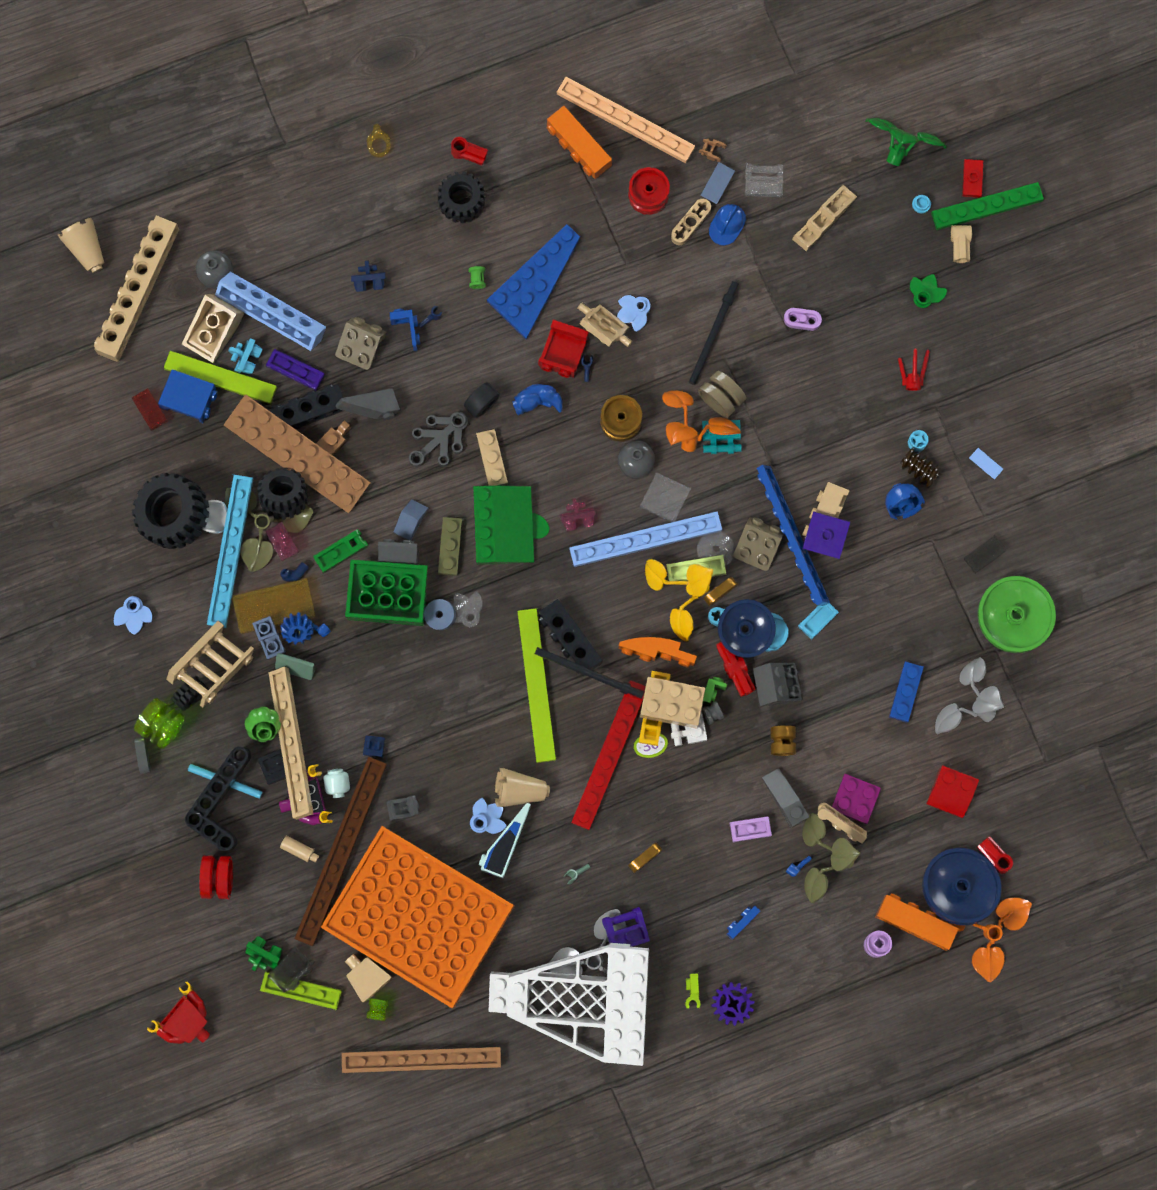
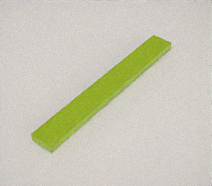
M537 608L518 611L536 762L556 761L543 657L534 654L537 647L541 648Z

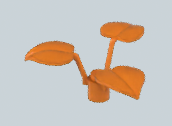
M677 390L664 392L662 395V400L666 405L673 408L683 407L684 424L671 422L666 426V436L671 445L682 442L681 448L684 451L694 452L697 441L702 440V436L708 429L711 433L717 435L741 434V430L729 419L714 417L709 419V425H705L698 435L694 428L688 426L687 406L694 404L693 397L686 392Z
M1021 898L1004 899L996 907V914L1001 918L998 920V925L988 924L982 926L977 923L973 924V926L982 929L985 938L990 940L987 948H978L972 956L973 968L987 982H992L999 975L1004 964V954L1001 948L991 947L1003 935L1001 923L1003 922L1004 927L1009 930H1019L1027 922L1032 906L1031 902ZM955 924V927L959 928L957 932L965 929L966 925Z

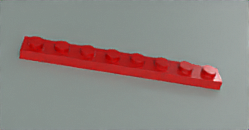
M630 680L629 683L632 687L645 693L646 686ZM628 693L627 695L624 694L572 819V824L590 830L644 695L640 699Z

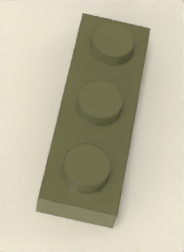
M443 517L438 575H458L462 519Z

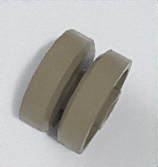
M715 371L709 379L710 383H704L698 389V393L713 411L728 419L735 412L734 406L740 407L746 400V395L729 376L721 371Z

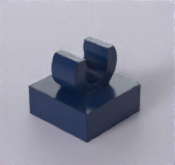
M366 735L363 755L383 758L385 738Z

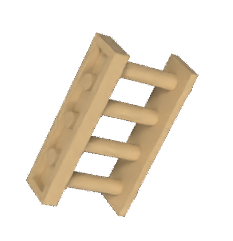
M219 621L169 670L167 680L171 684L177 679L183 680L201 694L200 706L202 708L207 703L211 704L217 697L220 689L244 665H249L253 659L254 648L251 646L244 653L223 636L222 630L224 625ZM213 642H219L239 659L232 665L212 650L211 645ZM202 654L209 656L226 669L227 672L220 678L199 662V657ZM189 667H194L215 684L207 690L186 674V670Z

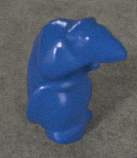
M531 385L520 391L514 397L515 401H512L517 415L532 411L538 405L554 406L559 413L562 412L561 395L556 392L554 387L549 385Z

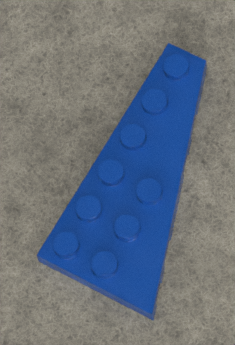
M567 224L487 299V302L526 340L580 240V236Z

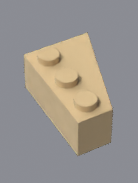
M828 482L825 490H820L816 500L819 502L817 509L813 507L809 518L811 519L813 511L838 518L850 490ZM806 525L804 532L802 534L803 536H805V538L807 535L809 525Z

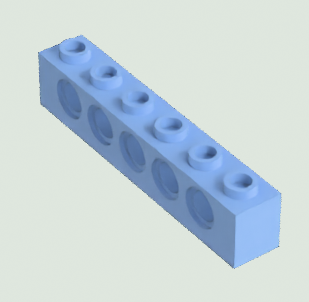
M231 271L219 281L215 296L310 351L321 342L326 326Z

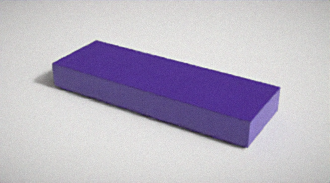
M276 349L273 350L266 363V367L317 391L325 376V373Z

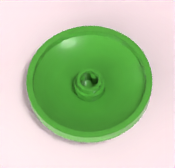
M1011 576L996 581L985 591L979 602L978 623L982 633L991 644L1006 652L1024 653L1039 647L1050 636L1055 625L1056 611L1050 594L1038 582L1026 577Z

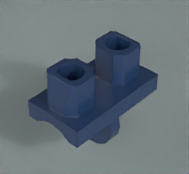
M366 260L365 266L358 267V272H366V274L351 276L356 292L366 291V280H373L374 290L384 289L385 272L370 274V271H377V265L369 266V260Z

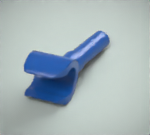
M313 623V629L320 636L325 637L331 632L324 623L320 627Z
M810 856L806 857L798 866L791 863L786 873L792 877L796 876L812 858Z

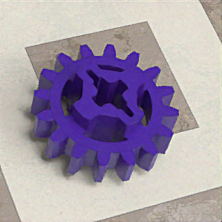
M730 982L728 988L723 984L722 991L716 990L718 996L712 997L716 1003L712 1004L711 1007H716L717 1009L713 1014L720 1015L719 1021L724 1018L725 1025L732 1021L733 1026H736L737 1020L742 1024L744 1023L743 1017L750 1018L747 1014L748 1011H754V1009L750 1008L754 1001L749 1000L752 993L746 994L747 987L740 989V983L734 987L733 983ZM731 991H737L741 993L742 996H734ZM724 994L725 1003L720 1006V999ZM729 999L737 1000L736 1010L733 1007H728ZM746 1001V1008L744 1012L741 1013V1005L743 1002ZM724 1012H732L735 1017H728Z

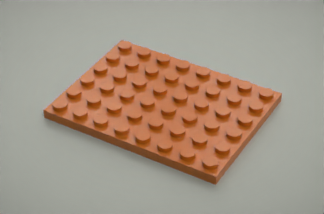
M381 826L321 928L454 1009L515 905Z

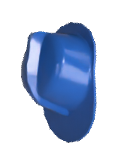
M733 204L721 207L709 227V235L712 241L719 245L733 243L745 224L746 215L739 206Z

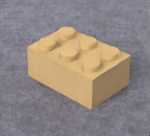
M648 677L640 718L697 729L705 688Z

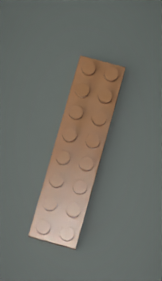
M246 394L224 424L226 428L283 468H288L289 471L293 469L296 473L299 472L307 485L347 513L351 512L371 483Z

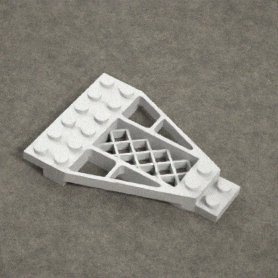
M610 943L607 946L527 970H519L513 973L491 971L489 1012L507 1013L508 1017L602 1062L643 1066L649 948L630 947V944ZM605 952L608 953L607 977L580 974L581 959ZM571 962H577L576 975L542 972ZM537 980H540L546 987L540 993L533 987ZM557 982H560L565 987V990L560 994L552 988ZM576 984H580L585 989L579 996L571 989ZM596 985H599L605 991L599 998L591 991ZM530 990L536 995L531 1001H529ZM547 990L555 996L550 1003L542 996ZM566 992H569L575 998L569 1005L562 999ZM587 993L595 1000L589 1006L581 1000ZM605 996L606 1006L601 1002V999H603ZM537 999L545 1005L539 1012L532 1005ZM557 1000L565 1007L559 1013L551 1006ZM576 1002L585 1009L579 1015L571 1008ZM596 1004L604 1010L598 1017L591 1011V1008ZM548 1009L552 1014H542V1013H543L545 1010ZM568 1011L572 1016H563L562 1014ZM587 1012L592 1018L581 1016H583ZM539 1023L571 1025L574 1028L573 1040ZM578 1026L598 1027L605 1030L604 1054L577 1042Z

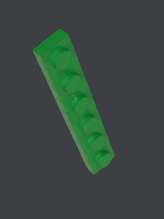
M1037 182L934 210L931 212L936 230H940L952 225H959L1043 202L1044 198Z

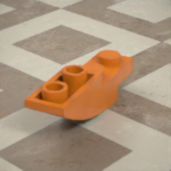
M640 637L621 641L618 648L621 649L623 654L632 656V654L640 656L639 659L646 662L655 661L657 654H659L660 658L671 661V659L679 661L678 664L684 667L694 666L697 657L679 650L681 642L656 637Z

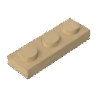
M495 429L476 433L488 485H508Z

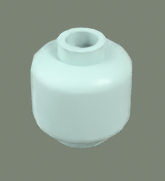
M343 769L328 770V774L323 777L325 792L333 795V798L344 797V793L350 790L348 773L344 772Z

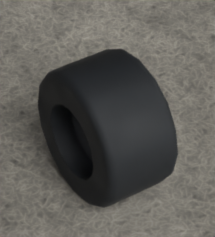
M485 382L467 398L464 407L475 418H478L498 400L500 394L488 382Z

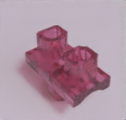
M576 498L572 499V505L566 506L567 511L574 510V512L560 515V520L564 523L567 531L576 530L575 520L582 518L584 527L594 526L593 515H595V510L593 507L579 510L585 507V503H577Z
M283 522L265 531L282 562L299 552Z

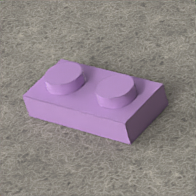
M769 817L730 822L733 842L772 836Z

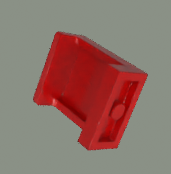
M553 320L538 365L546 372L555 371L562 377L574 378L589 337V332Z

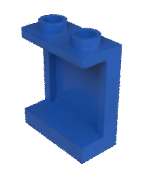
M172 369L158 405L163 410L168 411L170 409L196 418L199 422L203 423L210 415L211 408L209 407L211 402L216 400L218 391H216L213 383Z

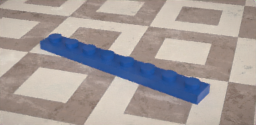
M761 465L757 468L758 478L765 486L766 497L773 504L774 508L772 510L774 515L780 520V529L787 536L789 541L787 543L788 547L794 552L796 557L795 563L801 569L804 575L802 577L803 581L811 591L810 597L817 606H825L830 601L808 551L803 549L804 542L770 466Z

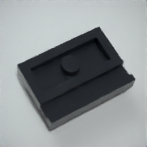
M281 749L258 758L268 785L286 778Z

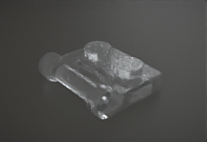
M746 163L745 196L782 197L783 164H777V166H758ZM751 173L777 174V177L751 176Z

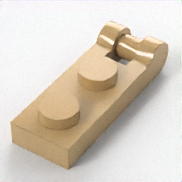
M827 803L819 804L818 817L821 820H829L834 828L839 831L842 829L855 842L863 843L865 841L867 831Z

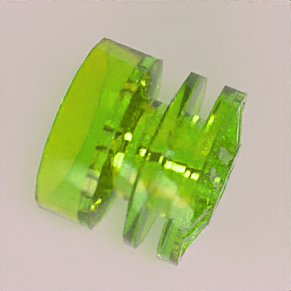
M155 698L139 716L134 726V731L144 738L152 734L150 742L153 744L157 743V747L164 749L179 733L185 716L181 713L177 714L175 709L167 713L169 705L159 698Z

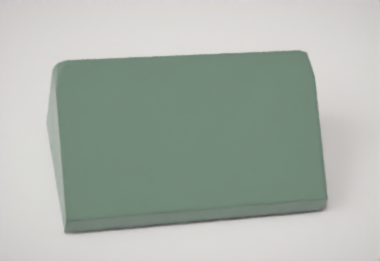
M277 653L276 670L287 667L291 675L312 680L316 669L314 663Z

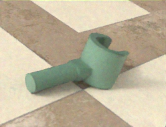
M587 864L578 870L570 869L563 878L570 876L572 879L567 884H572L578 875L588 870L590 866Z

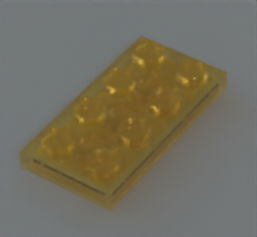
M307 579L232 596L240 634L255 631L252 623L271 616L275 626L281 625L284 617L290 618V613L294 616L299 612L301 616L306 614L308 618L316 617Z

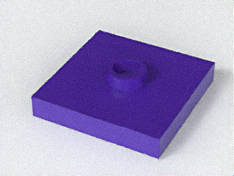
M813 511L803 549L840 559L850 521Z

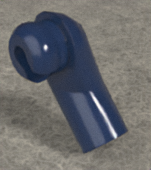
M301 562L296 570L283 569L280 572V576L286 582L299 581L309 567Z

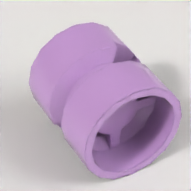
M884 931L872 932L864 940L865 952L871 957H882L889 953L892 948L891 937Z

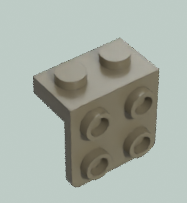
M351 318L345 324L335 355L337 358L368 370L371 368L378 345L385 339L387 332L383 331L378 325L365 323V320L361 318Z
M749 517L734 552V558L767 571L783 537L780 527L776 525L769 526L759 518Z

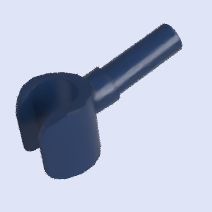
M434 306L431 309V314L418 324L420 328L432 320H439L441 318L442 312L439 314L433 313L438 309V306Z
M584 355L581 360L585 369L584 382H589V369L594 358L591 355V362H586Z

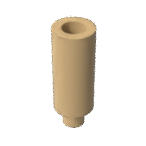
M287 835L281 843V849L306 862L311 860L316 863L319 855L314 853V849Z

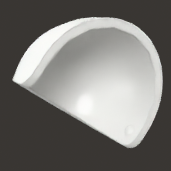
M209 500V508H207L209 518H206L205 522H207V525L202 529L209 533H222L228 509L222 501Z

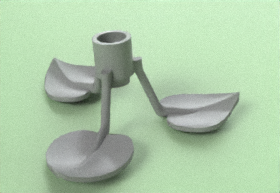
M979 657L968 663L961 671L959 678L963 685L971 684L972 689L978 696L972 706L973 711L959 708L956 703L946 706L941 710L936 719V734L948 732L956 728L962 720L961 712L971 714L974 717L979 716L983 721L989 722L995 717L996 710L1004 708L1001 694L997 687L990 686L979 693L975 686V682L981 681L986 673V663L983 658Z
M618 909L604 913L594 925L595 937L604 939L600 947L605 946L607 941L609 942L602 919L621 915ZM622 922L613 925L614 931L625 928L626 923ZM565 947L560 949L549 963L580 953L574 948ZM600 954L588 957L586 961H581V965L585 964L592 970L599 968L600 971L607 974L608 970L602 966L603 957ZM571 962L548 970L551 973L576 975L577 962ZM581 966L580 974L582 975L583 969H582V966Z

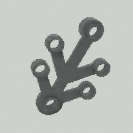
M455 412L450 417L429 415L426 418V424L431 428L437 424L448 425L444 430L413 429L412 436L415 440H421L422 438L434 439L421 451L410 453L409 462L412 466H422L424 458L440 444L438 463L440 466L446 467L449 464L448 436L453 431L454 443L452 444V451L455 454L462 453V430L468 424V419L462 412ZM433 418L435 419V423L430 424L428 423V420ZM457 419L462 420L460 425L455 424ZM416 431L421 432L419 437L414 435ZM456 445L461 446V449L459 451H456L454 449ZM415 457L420 458V461L418 463H415L413 461ZM441 458H446L447 462L441 463L440 460Z

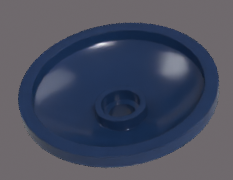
M749 599L736 601L730 604L719 618V639L723 646L736 656L754 657L760 655L770 647L775 637L776 625L774 617L769 609L758 601ZM743 625H746L748 627V631L746 633L742 631Z

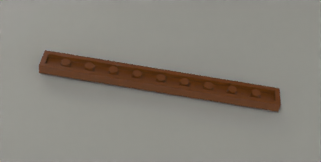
M368 757L295 940L314 946L387 766L386 763Z

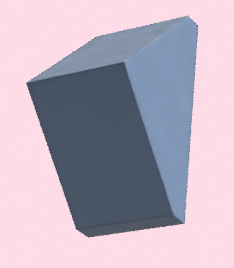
M411 499L401 511L394 533L407 540H412L429 508Z

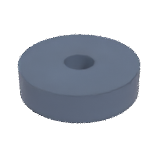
M436 599L427 605L424 618L431 628L446 630L453 625L456 611L450 602ZM442 611L443 616L438 618V612Z

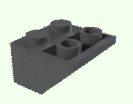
M384 539L383 542H378V562L418 565V545L411 540H403L402 543H397L392 539Z
M768 663L753 668L760 706H774L802 700L795 663Z

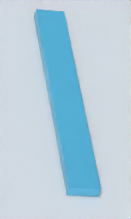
M234 475L207 620V625L213 626L219 621L224 625L223 628H227L253 484L252 477Z

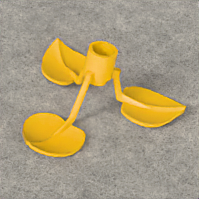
M649 559L645 564V576L648 585L653 590H661L663 583L668 585H687V593L692 595L679 609H673L670 614V624L674 633L680 639L687 642L693 631V619L684 608L693 600L698 599V597L703 596L709 591L713 569L699 564H692L687 570L688 581L665 580L667 571L663 564L657 560Z

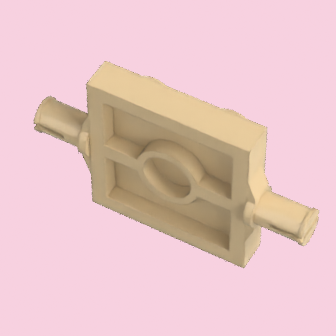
M582 302L577 309L586 315L580 322V325L600 339L602 343L609 347L616 341L622 342L627 347L631 345L632 340L624 335L629 326L602 305L590 309Z

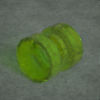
M369 998L370 1010L367 1012L366 1018L385 1021V1009L388 1007L389 1001Z

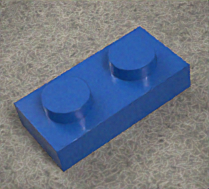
M748 906L740 914L743 918L738 923L734 921L727 928L729 932L726 935L732 940L760 910L756 906L752 909Z

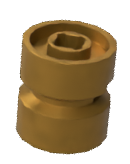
M771 727V739L774 740L771 743V755H796V743L793 742V739L796 738V727Z

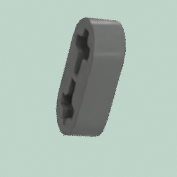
M145 737L135 738L134 743L140 774L150 773L151 766Z

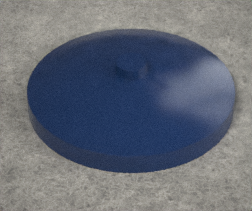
M952 848L939 853L931 860L923 875L922 888L927 904L937 916L952 924L973 925L985 920L995 910L1001 897V881L996 868L985 856L971 849Z

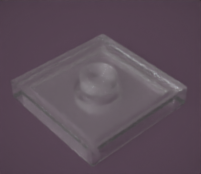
M656 472L640 508L670 522H675L691 488Z

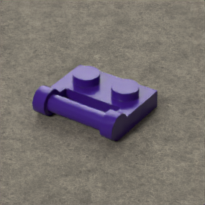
M639 907L632 909L631 912L602 919L609 944H630V947L650 941L643 914ZM632 919L636 920L635 925L614 931L613 925Z

